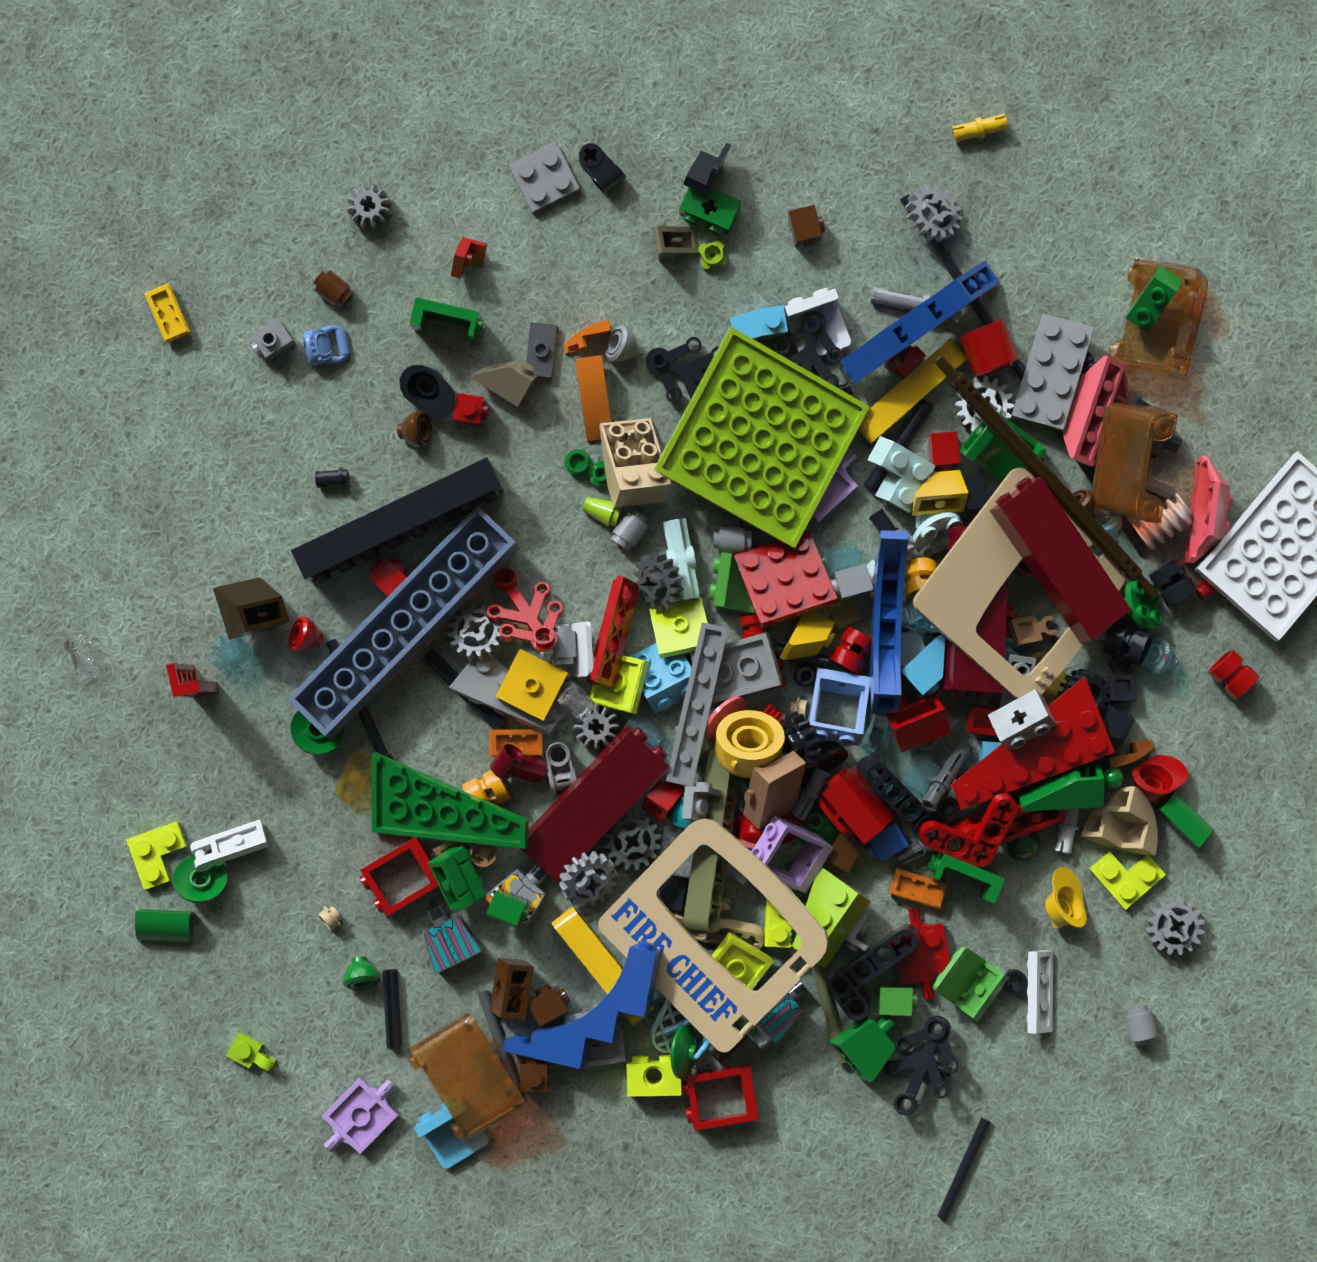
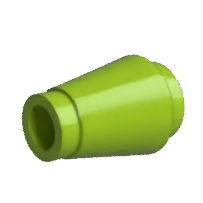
M587 497L583 506V512L608 527H616L623 517L624 507L614 508L612 501Z

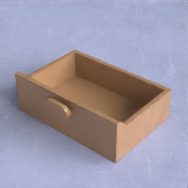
M794 751L763 768L753 767L749 789L745 791L744 795L746 803L743 815L759 830L767 826L774 815L781 818L793 811L797 804L806 762Z

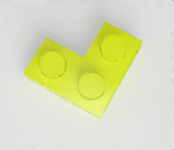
M179 821L126 839L143 889L146 890L171 881L162 855L187 846Z
M1110 851L1089 868L1124 910L1130 907L1166 875L1149 855L1143 856L1129 870H1126Z

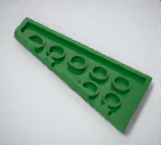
M377 752L372 754V832L523 849L528 846L529 819Z

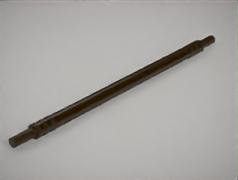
M943 355L939 356L934 363L951 381L950 385L1035 478L1042 477L1059 504L1129 581L1138 579V586L1144 589L1148 598L1152 599L1155 597L1158 591L1141 574L1142 570L964 374H959Z

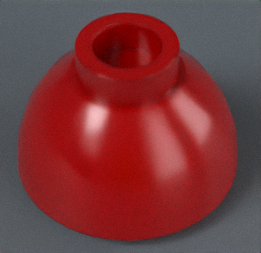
M301 616L296 619L290 630L289 647L292 652L297 653L307 652L314 647L319 648L323 642L324 634L319 632L314 621L306 616Z

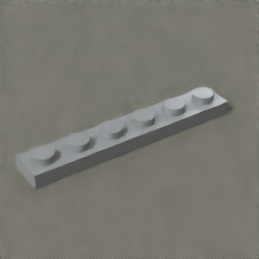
M701 623L666 777L668 782L693 786L727 637V627Z

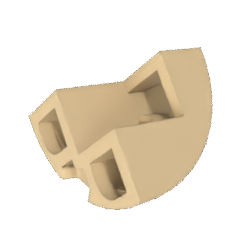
M1125 787L1109 795L1110 800L1104 807H1096L1088 817L1081 837L1116 850L1156 856L1158 832L1155 814L1150 802L1137 787Z

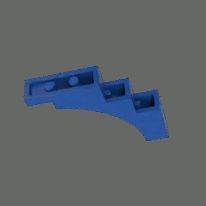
M986 261L980 263L840 362L844 366L845 373L855 383L859 382L932 329L995 287L1000 281Z
M639 941L638 944L629 947L625 965L617 982L608 995L593 1010L569 1023L539 1028L532 1033L531 1040L527 1035L514 1034V1036L504 1040L503 1051L581 1069L587 1065L591 1039L613 1043L619 1038L623 1013L641 1017L650 1014L662 949L654 948L655 944L647 941Z

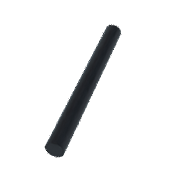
M981 1117L937 1214L943 1220L948 1219L991 1121Z

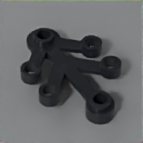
M819 311L807 312L801 319V327L788 337L780 338L775 342V351L783 355L788 354L794 344L806 337L804 348L788 360L797 365L801 364L802 368L811 373L814 366L823 380L826 381L828 377L832 376L835 379L834 386L838 387V376L831 373L815 350L817 339L827 350L826 357L828 361L839 363L843 359L844 353L841 348L836 347L827 334V319L825 315ZM812 319H816L818 322V326L815 329H811L809 326V322ZM785 341L787 349L782 352L779 349V344ZM833 350H837L839 352V358L837 360H833L831 358V352Z
M691 337L685 344L669 351L660 347L652 349L646 356V366L652 373L660 375L667 391V400L675 404L681 401L682 391L680 388L675 387L670 371L681 376L691 399L697 389L695 381L700 383L705 374L699 370L710 365L714 357L713 354L719 347L713 348L711 353L684 365L674 361L688 353L697 354L700 352L702 347L700 339ZM696 341L699 344L698 349L691 350L688 346L689 343ZM655 357H663L664 363L656 365L654 363ZM673 390L679 393V398L676 400H672L669 397V393Z
M932 1016L926 1021L924 1029L907 1036L900 1035L895 1040L896 1048L903 1052L911 1050L913 1044L927 1040L922 1051L900 1060H890L885 1065V1072L893 1077L899 1076L903 1070L916 1065L906 1092L898 1095L894 1101V1108L900 1115H912L917 1110L918 1102L916 1096L927 1071L934 1086L933 1094L935 1097L946 1099L951 1094V1088L947 1083H944L933 1055L938 1045L944 1058V1070L951 1074L960 1071L961 1062L958 1058L954 1057L948 1042V1037L951 1034V1025L943 1016ZM937 1024L942 1026L940 1034H936L934 1031ZM903 1038L908 1041V1045L904 1049L900 1046V1041ZM951 1060L956 1063V1068L952 1071L948 1067ZM893 1063L898 1067L897 1072L894 1074L890 1071V1066ZM941 1085L946 1088V1093L943 1096L938 1093V1088ZM907 1099L911 1101V1108L908 1110L904 1108V1101Z

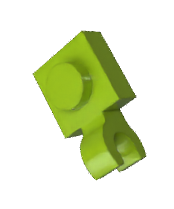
M241 1031L238 1032L226 1055L228 1058L249 1069L256 1063L262 1069L269 1071L270 1069L272 1070L276 1059L261 1052L264 1045L262 1042Z

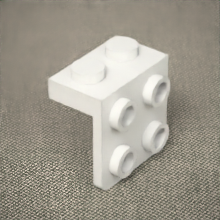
M824 288L814 292L810 298L803 300V297H798L790 300L788 305L784 307L791 334L801 327V319L805 313L819 311L827 319L826 332L836 347L841 349L849 347L851 339L838 307L839 297L836 289L829 291L828 288ZM816 319L810 320L809 326L811 329H815L818 326ZM806 337L795 344L798 352L804 348ZM817 339L815 350L821 357L826 355L827 350Z
M590 622L555 624V627L570 626V631H575L577 657H574V664L554 666L568 672L566 678L591 676L595 657L592 652L594 631L591 628ZM549 651L541 652V659L553 665Z

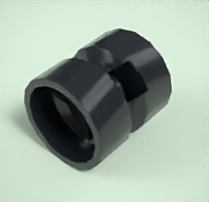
M1179 558L1168 562L1148 575L1155 588H1161L1160 596L1167 608L1184 600L1198 590L1192 579L1184 576L1186 569ZM1170 577L1175 581L1173 584H1171Z
M1117 620L1112 625L1106 638L1104 653L1117 658L1123 655L1125 661L1140 666L1147 656L1153 634L1139 628L1133 631L1131 625Z

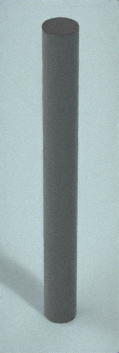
M488 990L479 992L477 994L512 1095H517L521 1093L520 1083L509 1052L503 1051L505 1039L497 1016L490 1011L491 999Z

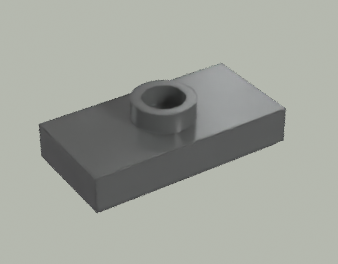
M530 322L526 362L532 365L534 370L539 373V378L552 379L557 325Z

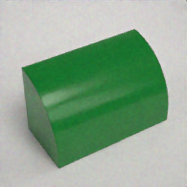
M1175 790L1169 793L1155 808L1193 847L1200 848L1213 831V828Z
M136 910V938L138 941L192 944L194 911Z

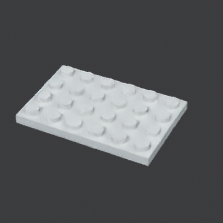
M1298 451L1291 456L1224 535V538L1195 569L1201 577L1275 642L1282 638L1317 596V468Z

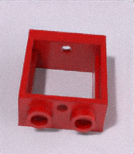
M419 837L411 839L362 868L360 871L363 875L359 876L366 890L371 889L376 897L373 899V902L380 913L385 912L387 916L439 886L428 864L432 858ZM410 848L430 883L391 906L371 871Z
M749 1063L691 1072L685 1081H681L684 1097H689L691 1107L686 1108L688 1124L694 1123L695 1130L759 1120ZM740 1075L746 1113L700 1120L694 1082Z

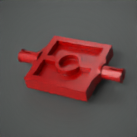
M915 907L916 918H914L912 908L908 909L910 924L916 926L920 932V940L917 948L912 953L896 963L899 985L909 983L921 984L924 1000H928L927 989H929L930 999L935 998L932 982L936 981L938 975L945 970L950 963L943 922L934 924L921 923L919 907ZM903 935L902 940L897 944L898 949L907 940L911 943L913 937L911 935L908 937Z

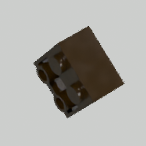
M260 577L213 588L229 640L272 630L290 622L282 596Z

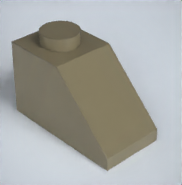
M513 360L482 367L474 374L472 379L518 407L527 398L539 373L529 363Z

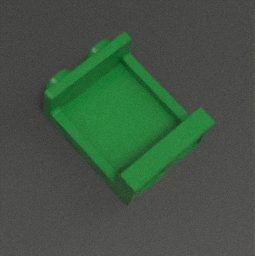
M418 297L415 298L410 319V325L414 331L425 334L428 318L469 327L468 339L472 345H477L478 339L483 340L486 324H484V320H482L478 311Z
M998 412L1043 461L1047 449ZM983 420L959 448L968 459L978 464L1001 483L1013 469L1024 468L1030 473Z
M938 852L937 856H931L927 866V870L930 871L929 877L940 881L944 868H951L983 881L979 897L991 903H996L1005 878Z

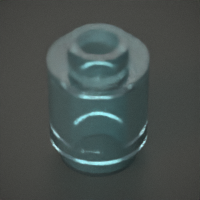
M634 714L625 725L626 727L629 724L633 729L639 727L649 737L647 741L653 747L656 744L658 745L663 739L659 735L662 730L642 715L639 717L637 714Z

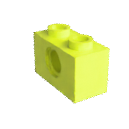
M637 1055L632 1056V1060H627V1097L682 1096L681 1079H677L673 1074L670 1055H660L659 1060H648V1056ZM650 1069H658L662 1073V1077L660 1080L652 1082L647 1078L646 1074Z

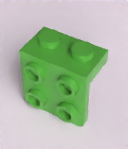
M721 552L720 558H715L713 574L718 575L716 585L711 584L709 600L714 601L713 607L755 613L734 562V556L731 553Z
M962 946L953 954L950 963L936 978L933 990L955 1004L970 1017L979 1021L1009 977L968 947Z

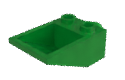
M1096 759L1016 789L1022 812L1077 808L1089 810L1095 807H1104V785L1107 788L1116 789L1122 785L1124 776L1119 769L1114 767L1108 768L1102 773L1099 761Z

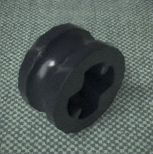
M1018 969L1007 970L1004 973L1009 977L1007 982L1011 980L1010 975L1016 974L1017 978L1020 976L1021 981L1018 982V987L1013 989L1012 985L1008 986L1006 982L1003 986L1004 989L1012 994H1019L1024 991L1027 986L1025 974Z

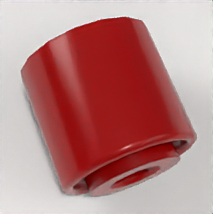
M1003 318L959 336L970 367L976 377L980 375L986 377L1012 366V362L1019 359Z

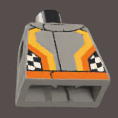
M537 863L527 875L517 868L484 896V899L491 903L494 893L501 887L503 891L507 889L508 893L512 892L513 895L517 894L518 897L527 898V905L531 906L525 923L519 922L517 926L523 931L546 894L539 884L548 873Z

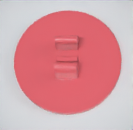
M734 696L726 700L712 713L707 721L704 734L708 740H716V730L719 723L725 717L746 709V701L741 696Z

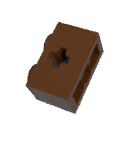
M498 958L490 1004L491 1012L500 1018L526 1020L534 966L521 959Z

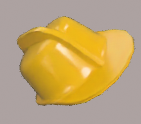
M1059 867L1053 874V892L1046 898L1045 910L1054 928L1059 929L1069 925L1081 928L1086 924L1087 920L1081 884L1071 869Z

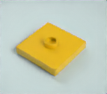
M520 648L495 697L544 721L568 672Z

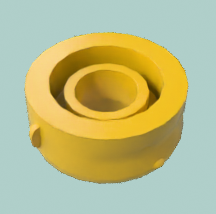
M744 710L728 715L719 723L716 730L715 753L719 763L731 774L738 777L751 778L753 767L763 768L783 756L785 739L783 728L777 720L763 712Z

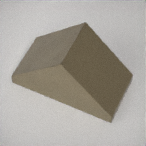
M654 227L658 260L699 253L695 227Z

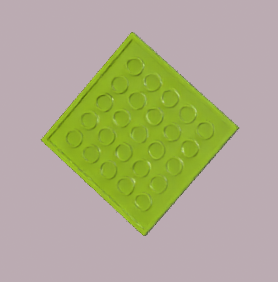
M730 327L653 471L787 546L795 548L870 406Z

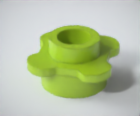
M717 240L714 243H702L698 247V252L702 256L701 266L704 269L708 270L711 266L716 265L723 267L727 263V258L723 254V242ZM710 253H714L715 257H711Z

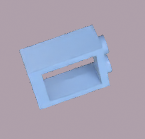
M823 668L817 669L808 720L810 721V728L816 730L815 733L818 734L821 742L828 740L839 742L843 746H859L864 730L870 677ZM820 691L859 698L854 729L816 722Z

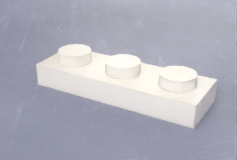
M1029 951L1027 961L1028 1033L1053 1032V951Z

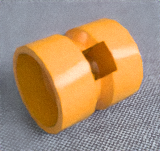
M915 558L908 561L905 565V601L910 606L914 607L913 599L938 567V563L933 559Z
M491 770L484 773L481 780L474 778L462 784L465 792L490 803L499 805L511 799L504 780L497 777ZM492 788V791L487 793L486 789Z

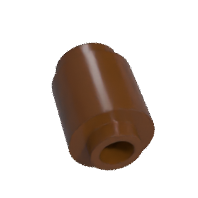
M331 270L327 273L322 271L313 283L316 285L314 291L334 307L338 306L341 309L354 294V291L350 289L351 286Z

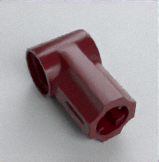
M507 743L490 764V769L501 779L507 780L514 776L530 782L541 783L545 778L547 764L544 760L523 754L518 747Z

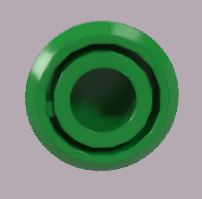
M364 956L352 958V964L346 969L343 976V985L351 990L369 989L375 987L381 981L378 970Z

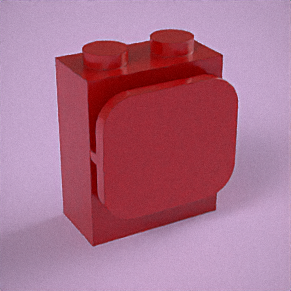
M855 765L848 771L845 767L838 771L826 783L828 788L822 793L823 797L819 800L821 809L838 830L846 837H850L855 833L863 844L882 831L896 815L888 804L859 776Z

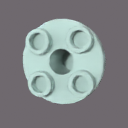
M951 512L916 516L917 530L913 535L916 551L923 558H927L934 553L948 549L949 528L963 526L960 517Z

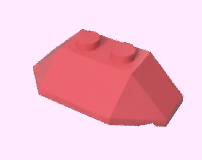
M1103 356L1080 377L1064 431H1061L1070 458L1090 467H1093L1098 460L1112 450L1129 401L1128 381L1125 374L1127 373V366L1109 356Z
M1207 456L1196 458L1190 511L1193 514L1191 515L1192 524L1188 525L1183 564H1191L1201 558L1224 538V535L1230 528V521L1226 520L1227 510H1230L1232 507L1233 494H1230V485Z

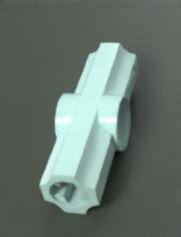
M686 518L663 522L668 550H666L667 559H673V567H679L678 576L683 577L679 585L684 588V591L678 592L682 597L679 601L700 598L698 581L695 574L697 569L693 546L690 545Z

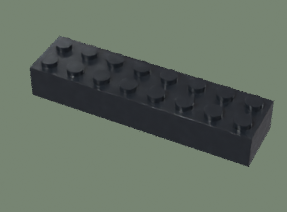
M486 457L292 549L291 552L304 580L320 584L331 579L330 573L337 570L341 571V573L354 568L356 566L354 562L360 559L369 561L379 556V550L385 547L392 550L404 544L403 539L410 535L417 538L429 532L427 529L429 526L434 524L438 525V527L452 521L451 516L459 512L462 515H466L476 508L475 505L482 501L489 504L501 498L499 493L503 492L504 489L490 460Z

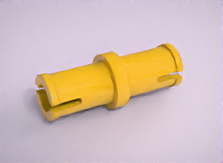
M1004 113L986 119L979 117L975 118L974 122L952 126L955 143L976 137L983 139L985 135L1008 130L1007 119Z

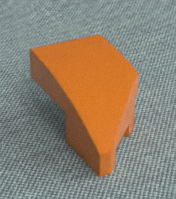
M609 320L592 324L576 333L564 345L565 354L587 350L585 339L611 334Z
M1153 740L1130 743L1131 754L1105 759L1107 769L1120 767L1140 759L1154 748Z

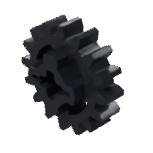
M797 711L780 717L781 721H779V724L783 728L785 738L783 752L788 754L794 751L806 762L805 770L817 766L818 762L821 761L819 753L822 750L817 745L820 740L818 734L815 733L816 730L810 728V721H805L804 715H798Z

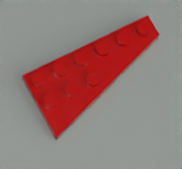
M1085 676L1048 705L1057 724L1048 733L1035 736L1026 741L1024 746L1018 749H1011L1010 751L1003 744L998 745L986 757L951 784L961 810L992 799L998 794L1011 792L1115 753Z

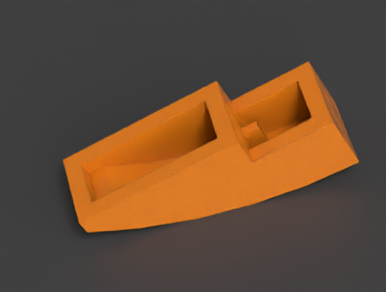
M602 355L577 358L575 362L587 442L601 440L600 423L611 422Z

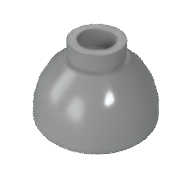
M619 326L611 332L605 347L607 359L613 362H623L630 358L635 359L641 350V345L637 343L635 335L625 326Z

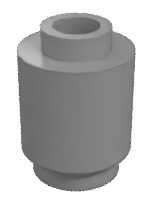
M635 510L632 514L627 511L613 530L614 535L611 540L626 551H629L631 547L636 546L649 526L645 524L647 518Z
M719 527V532H714L713 548H718L719 554L721 552L740 554L751 550L752 531H746L745 528Z
M570 626L554 627L558 643L554 649L549 651L553 665L574 664V657H577L575 631H570Z
M1138 1004L1126 1008L1127 1015H1125L1131 1041L1137 1042L1139 1046L1153 1043V1038L1158 1035L1152 1011L1148 1010L1147 1004Z

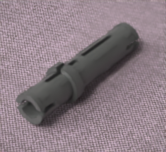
M959 741L938 776L932 778L930 788L920 802L924 809L934 812L944 795L949 794L952 782L973 751L968 743ZM954 761H957L956 765L950 772L949 769L953 765ZM942 781H944V784L940 788L939 792H937L936 790L938 789L939 785Z

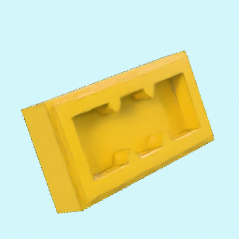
M169 283L144 293L165 343H170L191 333Z

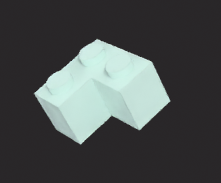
M881 436L868 458V461L888 472L875 496L896 508L910 513L915 493L929 479L935 465L898 443Z

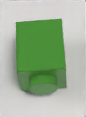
M878 985L877 1012L879 1015L912 1016V1009H917V993H913L911 986Z

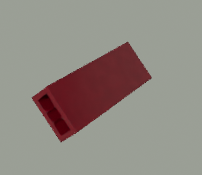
M1029 476L1025 477L1015 485L1017 488L1011 494L1007 492L995 501L997 505L989 511L1079 642L1093 641L1131 610V608L1042 477L1032 479Z
M966 526L949 528L948 552L967 529ZM1008 578L1000 587L976 626L978 636L1003 658L1005 655ZM944 636L945 650L942 690L951 691V696L968 697V692H976V698H993V693H1003V688Z
M628 724L529 828L528 846L525 849H520L558 882L561 880L560 874L567 872L564 866H571L573 864V857L577 858V860L581 859L582 853L585 852L586 854L669 767L668 759L666 758L668 754L657 744L653 747L647 741L649 737L639 727L633 729Z

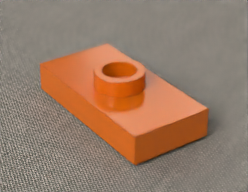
M489 730V757H496L507 743L515 745L525 755L543 756V733L538 730Z
M895 868L888 894L941 909L948 883Z

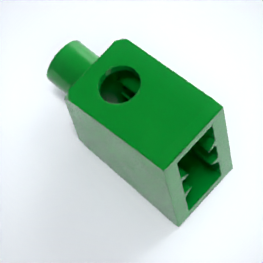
M884 1015L877 1023L872 1019L864 1017L835 1036L829 1043L860 1079L872 1082L895 1050V1044L887 1035L896 1027V1024L887 1015Z

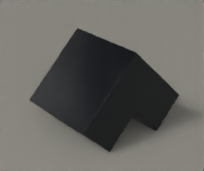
M982 475L965 476L963 480L968 490V497L964 512L980 511L995 491H983Z
M673 874L660 887L659 897L667 908L685 912L690 876Z

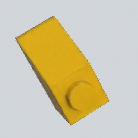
M960 470L934 472L915 493L911 510L912 516L964 512L968 490Z
M817 611L803 614L780 658L789 660L814 656L819 653L822 646L828 648L835 635L831 632L835 621Z

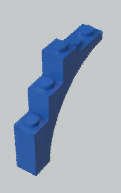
M881 530L877 560H875L873 571L874 602L871 616L872 647L869 661L872 712L899 713L901 701L902 603L909 541L907 531Z

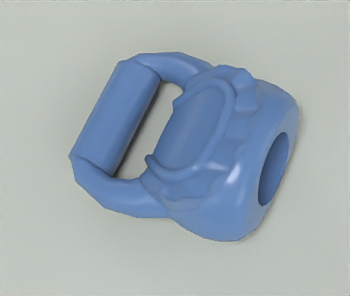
M328 325L318 330H308L303 333V343L308 364L313 366L324 363L338 364L348 359L350 349L346 330L341 326ZM333 331L336 333L339 357L332 354L329 333Z

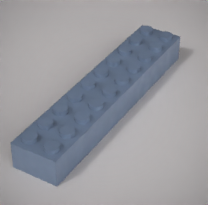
M477 506L308 677L288 700L325 737L332 740L520 547Z

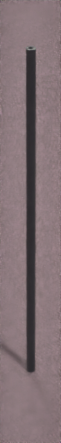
M909 194L900 199L904 207L909 203L907 200L910 197ZM935 237L928 241L953 280L963 275L941 241L937 242ZM979 298L970 303L984 325L994 322ZM1019 358L1012 362V367L1022 381L1026 367ZM1054 429L1060 437V439L1065 444L1062 432L1060 430ZM1076 461L1137 553L1147 548L1094 468Z

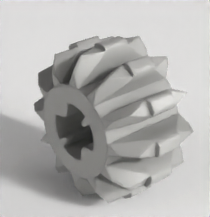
M362 184L363 192L359 193L357 189L352 190L356 199L347 198V203L352 205V207L347 209L348 215H354L352 218L354 224L361 221L362 229H366L369 222L373 229H377L376 221L379 220L384 225L386 220L382 215L389 216L392 214L391 210L386 208L392 204V201L389 198H385L387 192L384 189L378 192L376 184L371 186L370 191H368L366 184ZM372 201L375 208L373 210L370 208V212H367L364 204L369 205L368 202Z
M598 704L593 706L594 714H591L588 707H584L583 710L588 717L584 718L582 715L577 714L576 719L582 721L583 725L573 726L575 730L583 729V733L576 736L577 740L587 736L588 739L585 741L584 746L588 747L591 740H595L594 749L598 750L600 747L599 740L602 739L603 744L607 747L609 742L605 737L608 735L614 739L617 736L609 732L610 729H619V724L610 725L609 721L617 717L616 714L606 718L605 715L609 707L605 706L601 714H598ZM593 719H599V723L604 724V730H599L600 734L598 735L594 734V730H589V723L593 724Z

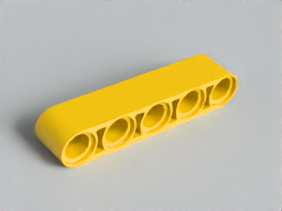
M951 338L867 411L858 431L870 444L877 440L878 437L947 378L934 363L939 356L943 355L955 370L967 360L966 355Z
M571 906L555 919L552 925L608 995L621 975L623 967L613 957L612 953L575 907ZM653 1005L651 1006L650 1012H652L655 1009ZM623 1013L633 1026L644 1018Z

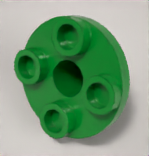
M1138 579L1129 581L1126 585V597L1124 599L1131 610L1118 621L1126 624L1135 621L1144 631H1150L1162 625L1163 617L1156 601L1158 593L1155 597L1149 599L1144 589L1138 586Z

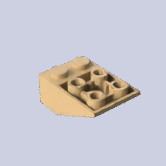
M651 418L600 423L599 428L606 480L614 508L665 502L671 487V481L653 471L662 453Z

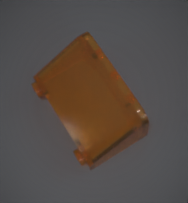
M1135 258L1134 265L1130 266L1128 271V281L1131 282L1134 288L1131 305L1160 265L1183 280L1177 293L1148 333L1127 320L1123 338L1117 339L1115 343L1110 345L1109 357L1125 364L1129 369L1183 381L1188 373L1208 291V279L1198 267Z
M1113 403L1105 409L1092 487L1094 502L1098 508L1146 522L1161 523L1163 513L1161 500L1154 495L1144 494L1152 440L1165 441L1172 437L1176 429L1177 414L1156 406Z
M469 1013L460 1014L407 1049L410 1054L407 1056L410 1065L415 1071L420 1069L426 1074L451 1114L453 1125L450 1128L458 1140L461 1138L465 1142L526 1105L519 1090Z

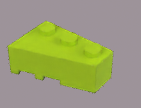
M821 867L814 879L805 907L827 933L829 941L827 951L816 963L826 968L871 901L823 867ZM796 934L792 947L799 950L802 946V939Z

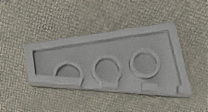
M487 654L483 655V661H480L478 656H474V659L466 665L447 690L455 695L457 693L469 698V701L478 705L481 703L494 709L496 713L517 719V722L547 735L552 732L566 713L553 703L543 721L495 697L509 669Z

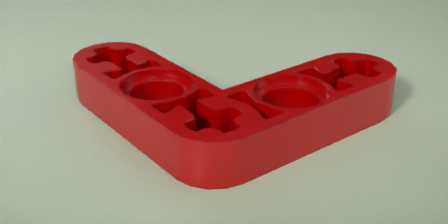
M1001 793L992 799L974 836L936 821H927L920 827L919 837L923 844L930 849L976 867H985L993 860L1017 814L1018 806L1011 795ZM1006 803H1008L1010 808H1004L1001 812L999 808L1000 804L1005 805ZM995 824L999 826V831L994 836H987L985 834V830L989 825ZM935 830L939 837L944 838L943 843L940 838L935 836L929 839L927 833H933ZM953 839H962L963 845L957 850L949 848V844ZM982 849H983L984 852H985V855H984V856H983V855H979L978 858H977L974 853H975L976 851H977V852H981Z

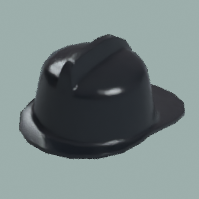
M412 365L402 372L399 383L403 396L424 412V414L432 419L441 420L453 412L455 394L452 387L444 380L438 370L424 365Z

